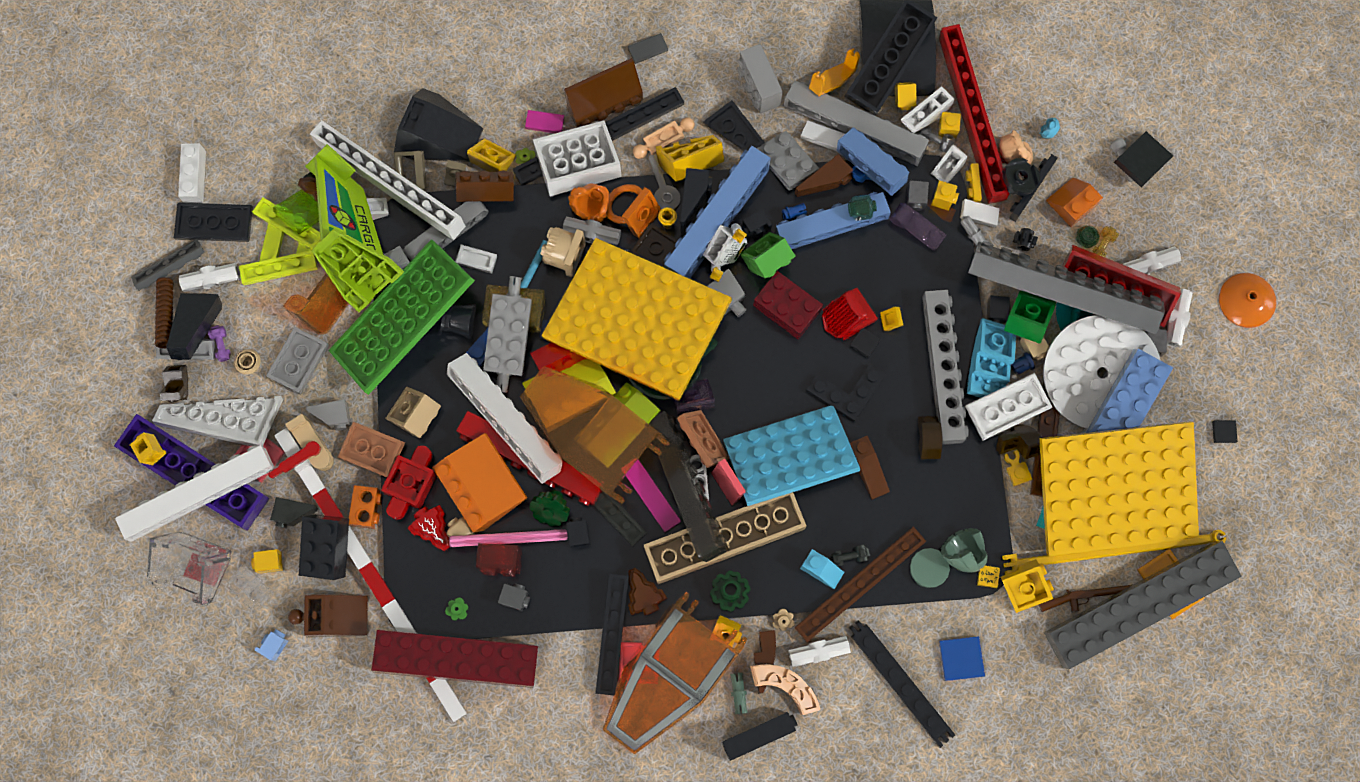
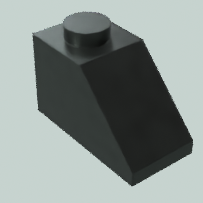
M276 497L270 520L276 523L275 526L287 529V525L295 526L302 521L303 516L316 513L318 508L315 505Z

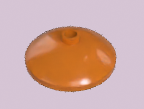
M1240 273L1230 277L1223 284L1219 293V304L1223 314L1229 321L1240 327L1254 328L1263 325L1273 316L1276 309V296L1271 285L1262 277L1251 273ZM1252 294L1254 299H1251L1249 295Z

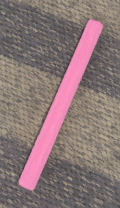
M561 529L451 536L449 543L451 547L559 541L567 540L568 533L567 530Z

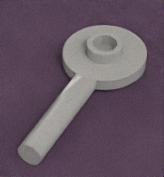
M651 155L649 160L659 185V189L655 192L654 197L661 209L669 207L675 210L680 203V194L676 188L666 185L656 155Z

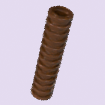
M166 277L156 280L155 346L161 349H166L173 324L174 282Z

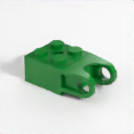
M1022 290L1019 291L1004 331L1041 344L1054 312L1056 301Z

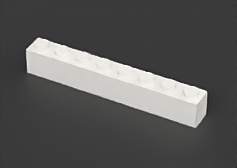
M466 353L448 363L447 375L541 483L560 473L563 462L559 454L553 452L549 443L538 435L536 428L526 421L523 413L516 410L512 401L502 394L500 387L495 385L490 380L489 375L480 369L474 358H471Z
M254 445L247 449L248 452L242 455L236 454L229 458L230 461L224 464L218 463L211 467L212 470L206 473H198L193 476L192 480L180 482L175 485L174 489L162 491L157 494L156 498L144 500L134 509L122 511L120 516L115 519L124 539L132 542L271 472L275 467L266 448L262 445Z

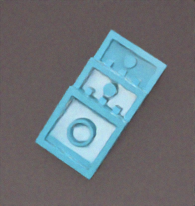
M984 318L981 319L971 358L967 394L982 398L1006 387V384L1010 382L1011 364L1015 362L1016 335L1004 331L1006 325Z

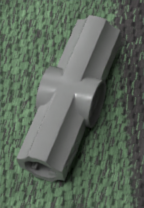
M566 216L563 224V230L575 233L577 229L583 231L585 242L593 243L594 239L597 238L617 247L620 240L621 230L603 226L595 220L583 221Z

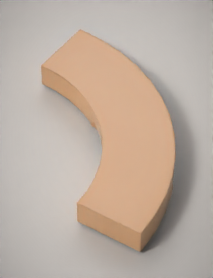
M770 664L750 666L755 686L772 685L784 690L796 703L800 715L821 710L811 687L795 672Z

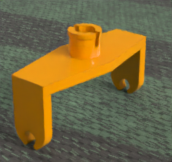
M851 48L846 54L844 63L825 70L820 76V71L815 72L812 75L809 89L816 95L821 96L841 87L856 72L860 59L859 52L857 51L854 54L853 51L855 49Z

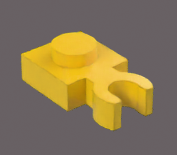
M1017 450L1013 452L1015 459H1010L1008 454L1004 455V460L1011 466L1006 468L1013 487L1032 480L1025 461L1019 463L1020 455Z

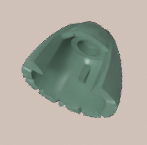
M978 529L960 530L955 535H951L944 542L945 544L942 545L941 554L943 558L959 571L977 572L987 563L988 557L985 551L984 539Z

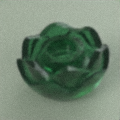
M1085 225L1077 230L1076 241L1081 246L1091 248L1098 244L1100 234L1095 227Z

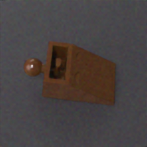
M305 595L304 613L300 609H293L288 614V620L293 625H298L304 621V636L307 638L368 636V596ZM317 604H321V610L319 611L314 609ZM316 624H320L321 629L319 631H315L314 626Z

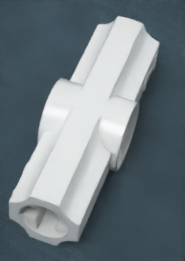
M1174 246L1159 252L1152 251L1146 253L1139 259L1129 261L1123 265L1150 275L1151 272L1157 273L1165 267L1180 263L1181 254L1179 249Z
M236 263L219 267L205 266L197 272L179 275V284L183 292L200 288L211 289L210 287L213 286L217 288L220 284L240 280Z
M1180 289L1181 295L1166 323L1168 324L1166 329L1167 346L1180 347L1182 345L1184 331L1190 320L1189 308L1193 294L1187 289Z
M846 636L828 641H816L809 643L808 646L788 650L792 667L812 662L813 664L819 663L820 661L830 660L832 657L851 653Z

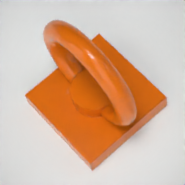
M626 184L615 188L609 194L606 214L608 219L614 223L627 224L633 235L640 238L650 223L658 216L661 208L649 189L645 187L641 189L639 186ZM624 192L636 193L638 195L622 216H617L613 213L612 203L618 195Z

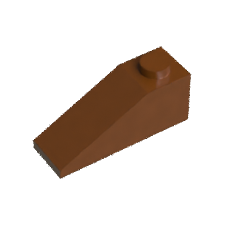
M837 154L796 187L795 195L800 197L835 189L842 184L846 185L852 179L853 169Z
M868 436L851 442V448L860 467L858 472L871 499L873 500L889 493L890 490Z

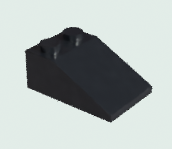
M686 168L680 221L681 234L686 233V229L706 203L707 195H711L712 177H709V170Z

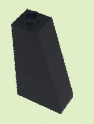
M180 293L166 347L171 359L191 360L222 310V303L218 294Z
M787 712L721 743L729 761H732L795 732V727L798 724L794 715H789Z

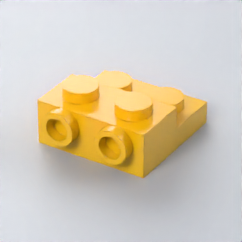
M1037 559L1018 566L1019 570L1001 577L1016 613L1053 599L1051 591H1054L1050 579L1045 580L1046 569L1043 563H1038Z

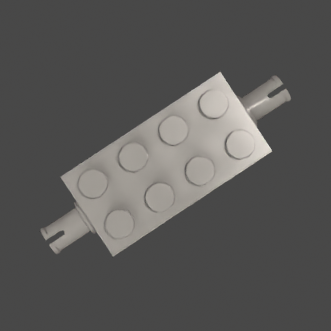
M509 276V288L506 295L493 294L483 369V371L496 372L498 374L497 385L502 389V392H508V381L511 374L523 375L532 299L523 298L519 295L522 278L516 277L515 280L514 276Z

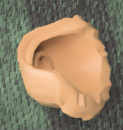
M1015 130L1000 138L999 154L1006 163L1016 158H1024L1028 160L1027 163H1032V148L1029 147L1027 142L1022 141V137Z

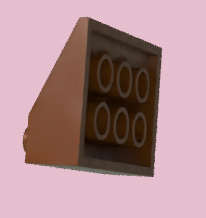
M632 58L564 89L567 109L576 128L592 124V122L597 120L603 121L608 115L614 112L620 113L625 107L629 105L635 106L643 99V91Z

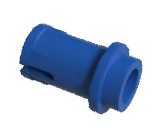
M801 203L793 207H785L782 210L784 220L792 221V218L806 215L807 210H804L806 209L805 204Z

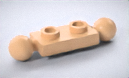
M689 117L683 118L679 126L673 121L643 138L645 145L638 144L633 148L634 157L643 159L648 151L655 155L657 154L655 146L661 145L662 148H666L684 138L683 131L690 132L694 129L695 123L693 119Z

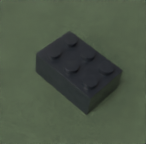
M316 514L302 517L298 576L337 580L346 577L349 518Z

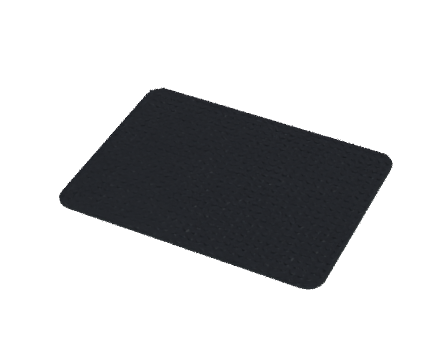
M924 154L918 166L893 157L897 163L906 167L909 175L907 183L892 196L873 180L858 182L851 176L852 179L846 185L842 184L835 189L796 197V187L789 191L769 168V172L728 226L729 228L735 223L739 224L742 228L745 218L763 209L772 223V228L769 232L776 234L775 230L778 223L785 221L782 215V210L785 207H793L804 203L806 206L804 210H807L806 215L809 216L819 209L828 210L835 204H847L855 196L856 198L862 196L866 198L867 195L873 192H877V194L884 193L891 212L890 216L886 220L794 248L792 251L795 257L791 259V262L776 270V272H780L823 304L821 312L799 340L753 306L754 299L773 276L763 278L752 273L742 256L739 255L734 263L721 266V271L724 273L729 269L745 293L744 300L740 303L746 308V311L740 317H737L732 310L723 316L680 400H676L601 365L616 393L627 382L639 390L660 410L609 468L588 454L575 440L606 404L548 433L522 384L540 374L530 353L551 343L550 341L540 340L542 321H550L574 276H567L565 270L545 264L541 260L525 293L521 291L519 293L523 298L532 299L523 375L511 374L508 381V392H502V394L512 401L518 412L523 413L526 421L536 428L538 435L549 443L553 452L559 454L564 462L604 482V488L647 533L632 546L595 506L591 504L586 506L578 501V497L574 495L569 497L563 494L561 488L557 486L552 488L545 483H541L538 479L529 476L527 470L523 468L517 470L510 466L511 462L504 459V462L527 496V499L486 530L475 532V535L567 530L566 523L571 522L570 519L581 517L582 520L587 521L590 546L571 549L569 539L567 538V540L462 547L450 546L446 551L435 547L431 541H425L419 535L414 536L409 531L408 527L416 520L413 515L420 509L409 505L405 516L402 519L395 520L386 512L392 497L381 491L384 579L416 633L465 639H482L603 629L609 573L629 575V570L633 568L643 573L646 580L653 582L657 589H662L667 599L657 604L659 610L644 616L643 612L631 615L628 607L630 603L628 594L631 587L628 582L623 627L664 624L675 608L684 614L678 623L718 620L720 615L728 619L767 616L778 613L780 609H786L791 613L813 612L913 526L926 542L848 609L978 599L992 595L1003 587L1004 584L1001 577L1005 575V571L1012 570V567L1004 568L1003 564L1010 563L1011 560H1003L1002 556L1013 554L1001 457L996 450L998 434L983 441L966 409L964 425L968 427V437H966L963 443L943 444L941 459H921L919 451L920 433L917 423L918 417L936 416L922 299L925 291L948 290V295L952 296L950 311L951 314H954L955 324L952 325L953 332H956L957 335L955 351L959 352L957 368L961 370V381H959V384L964 392V399H961L962 407L980 399L979 397L967 394L971 358L978 328L983 316L978 277L968 273L974 256L973 241L968 238L969 234L961 224L960 218L962 201L967 199L966 185L962 173L958 171L948 182L957 185L956 193H959L956 204L952 203L951 208L956 210L951 222L942 220L928 205H926L925 210L912 211L910 208H906L907 187L910 181L929 182L928 199L933 200L939 180L931 173L941 161L942 157ZM845 160V162L853 169L854 165L848 160ZM816 162L815 164L820 169L827 162ZM731 169L709 171V177H712L711 195L719 191L718 187L723 179L727 180ZM663 174L666 185L676 188L680 194V203L675 209L677 219L670 229L663 227L658 216L652 223L677 240L679 238L683 239L687 234H681L680 231L685 178L675 181L668 174ZM655 175L619 177L597 183V185L606 187L609 194L615 188L626 184L636 185L641 189L645 187L652 192L653 196L659 189ZM546 183L514 185L513 201H481L488 210V214L442 248L454 261H456L461 245L497 254V259L492 274L459 265L475 280L453 304H476L472 338L469 339L450 331L443 332L441 336L438 335L439 319L377 385L379 432L405 442L400 456L410 460L416 447L426 446L433 454L428 468L434 470L432 467L446 456L468 444L459 438L460 435L456 431L467 411L485 419L447 375L448 363L464 355L489 327L493 294L506 295L508 293L509 276H514L515 280L516 277H521L523 280L542 241L548 242L547 234L551 227L563 229L566 216L586 221L576 215L570 208L568 197L571 191L550 196ZM456 190L426 192L452 211L464 203L456 201ZM624 192L618 195L612 203L613 213L617 216H622L638 195L634 192ZM707 195V201L702 208L705 209L709 204L707 202L711 195ZM393 198L387 201L389 215L373 220L383 255L398 246L403 250L406 245L432 227L428 222ZM607 216L600 222L603 226L621 230L618 248H630L632 250L640 239L633 235L627 224L614 223ZM696 216V218L694 219V221L692 222L693 224H694V223L696 222V220L698 219L697 216ZM765 229V232L758 237H745L747 239L746 249L769 232ZM585 242L586 245L583 250L580 261L578 263L575 274L578 268L580 267L583 259L585 258L592 243ZM705 258L690 279L705 286L711 284L714 281L710 278L712 273L711 262ZM388 283L381 291H379L375 295L374 301L388 287L390 283ZM855 288L859 289L878 318L874 323L864 328L881 339L868 358L850 347L857 334L843 341L842 338H836L827 333L823 325V309L845 292ZM893 307H900L903 326L890 331H884L880 312ZM935 308L937 314H944L942 309ZM937 327L938 332L946 333L944 327ZM939 345L941 351H948L947 346ZM947 363L941 364L944 370H950V366ZM484 364L480 367L482 371L484 369ZM869 364L886 374L855 422L837 411L836 413L849 443L868 436L890 490L889 493L872 500L859 472L795 491L793 493L806 524L805 530L657 584L644 549V544L747 506L744 496L731 506L711 474L716 467L712 466L706 467L709 508L702 514L693 511L688 461L693 455L699 454L691 446L690 439L680 427L677 419L680 415L702 410L725 448L723 441L725 438L828 407L827 404L806 392L816 374L847 394L851 393ZM485 371L489 375L490 380L497 385L498 374ZM946 381L943 383L945 388H953L950 382ZM406 387L426 394L441 405L437 416L432 419L427 431L421 438L409 434L385 419ZM947 400V401H946V405H947L949 408H954V407H955V404H954L953 401H951V400ZM948 419L950 426H957V422L954 419ZM638 458L681 520V523L664 533L621 470L622 467ZM728 460L727 462H728V464L730 465L731 469H732L733 472H734V469H733V467H732L731 461ZM695 461L691 466L694 469H700L702 463ZM381 475V489H382V487H383V485H384V483H385V481H386V479H387V477H384V476H382V475ZM436 476L421 509L427 507L430 510L440 505L445 513L443 516L446 523L444 531L447 534L449 529L448 523L455 517L460 519L463 516L439 477ZM696 480L693 486L700 489L704 486V483L701 480ZM557 490L562 493L563 499L567 501L566 506L570 508L566 522H562L560 526H549L547 522L540 523L533 517L534 512L530 510V503L534 496H538L539 492ZM702 499L695 502V506L698 508H703L706 505V502ZM969 528L978 529L982 533L988 557L985 566L1000 568L998 588L977 585L978 571L972 573L962 572L950 564L948 578L943 584L935 588L920 586L910 574L911 559L917 552L928 548L941 552L942 545L945 544L944 542L951 535ZM864 544L869 549L870 556H868L869 560L857 562V559L843 561L841 566L836 565L844 574L835 589L800 569L812 549L832 561L831 554L835 553V551H841V554L855 551V546ZM728 571L739 572L741 579L745 578L748 580V585L751 589L747 594L749 600L741 609L735 607L732 612L721 610L720 604L713 603L710 595L711 590L714 588L712 581L718 574L726 575ZM516 583L525 586V590L529 593L530 602L528 607L524 608L522 612L498 603L504 584L513 586ZM462 598L464 604L468 605L467 616L465 619L458 618L454 621L451 616L446 614L445 610L449 606V601Z

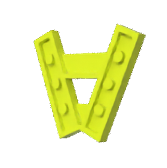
M262 197L252 213L268 223L259 262L239 266L242 284L245 286L318 270L316 257L311 250L321 241L320 232ZM284 233L299 242L296 254L279 257Z

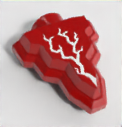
M438 505L430 510L427 507H423L413 515L416 520L408 527L409 531L414 536L419 535L423 540L431 541L435 547L443 551L450 548L449 537L444 531L446 523L443 516L445 513L441 506Z

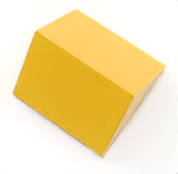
M485 138L467 152L471 163L488 172L507 171L516 157V154Z

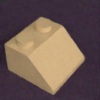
M406 387L385 419L409 434L421 438L427 431L432 419L437 416L441 405L426 394Z

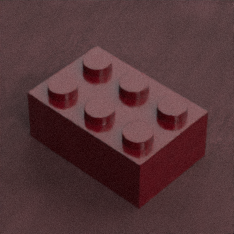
M777 271L754 299L753 306L799 340L821 312L823 304Z

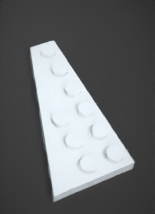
M274 396L271 399L258 397L256 400H217L214 403L196 402V404L184 405L183 403L159 405L152 422L154 425L247 446H263L283 398L282 396Z

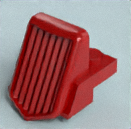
M858 288L849 290L833 300L823 309L824 312L822 314L824 330L836 338H842L843 341L857 334L861 329L878 319Z

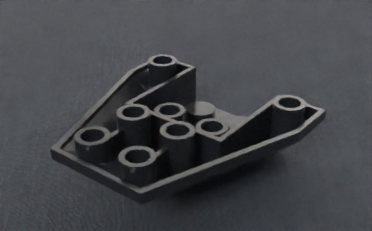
M422 88L412 96L400 122L394 152L424 151L425 160L470 162L467 152L478 143L484 129L440 94ZM414 155L403 156L414 160Z

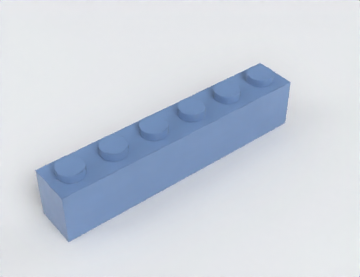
M873 192L867 195L866 198H863V200L854 198L847 204H835L828 210L819 209L809 216L800 215L796 220L790 222L788 220L782 221L776 226L775 233L784 237L790 248L794 249L886 220L891 212L884 193L877 194V192ZM858 216L862 217L859 221L855 220Z

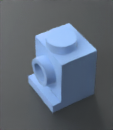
M275 629L274 632L264 636L261 641V648L256 647L255 651L271 661H276L288 640L284 638L285 634Z

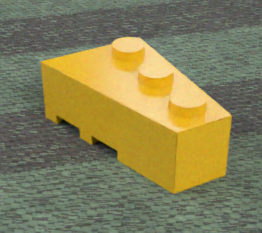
M714 135L690 139V143L679 145V142H675L673 146L662 148L661 145L655 146L659 166L675 181L685 178L686 168L705 170L724 162L722 142Z

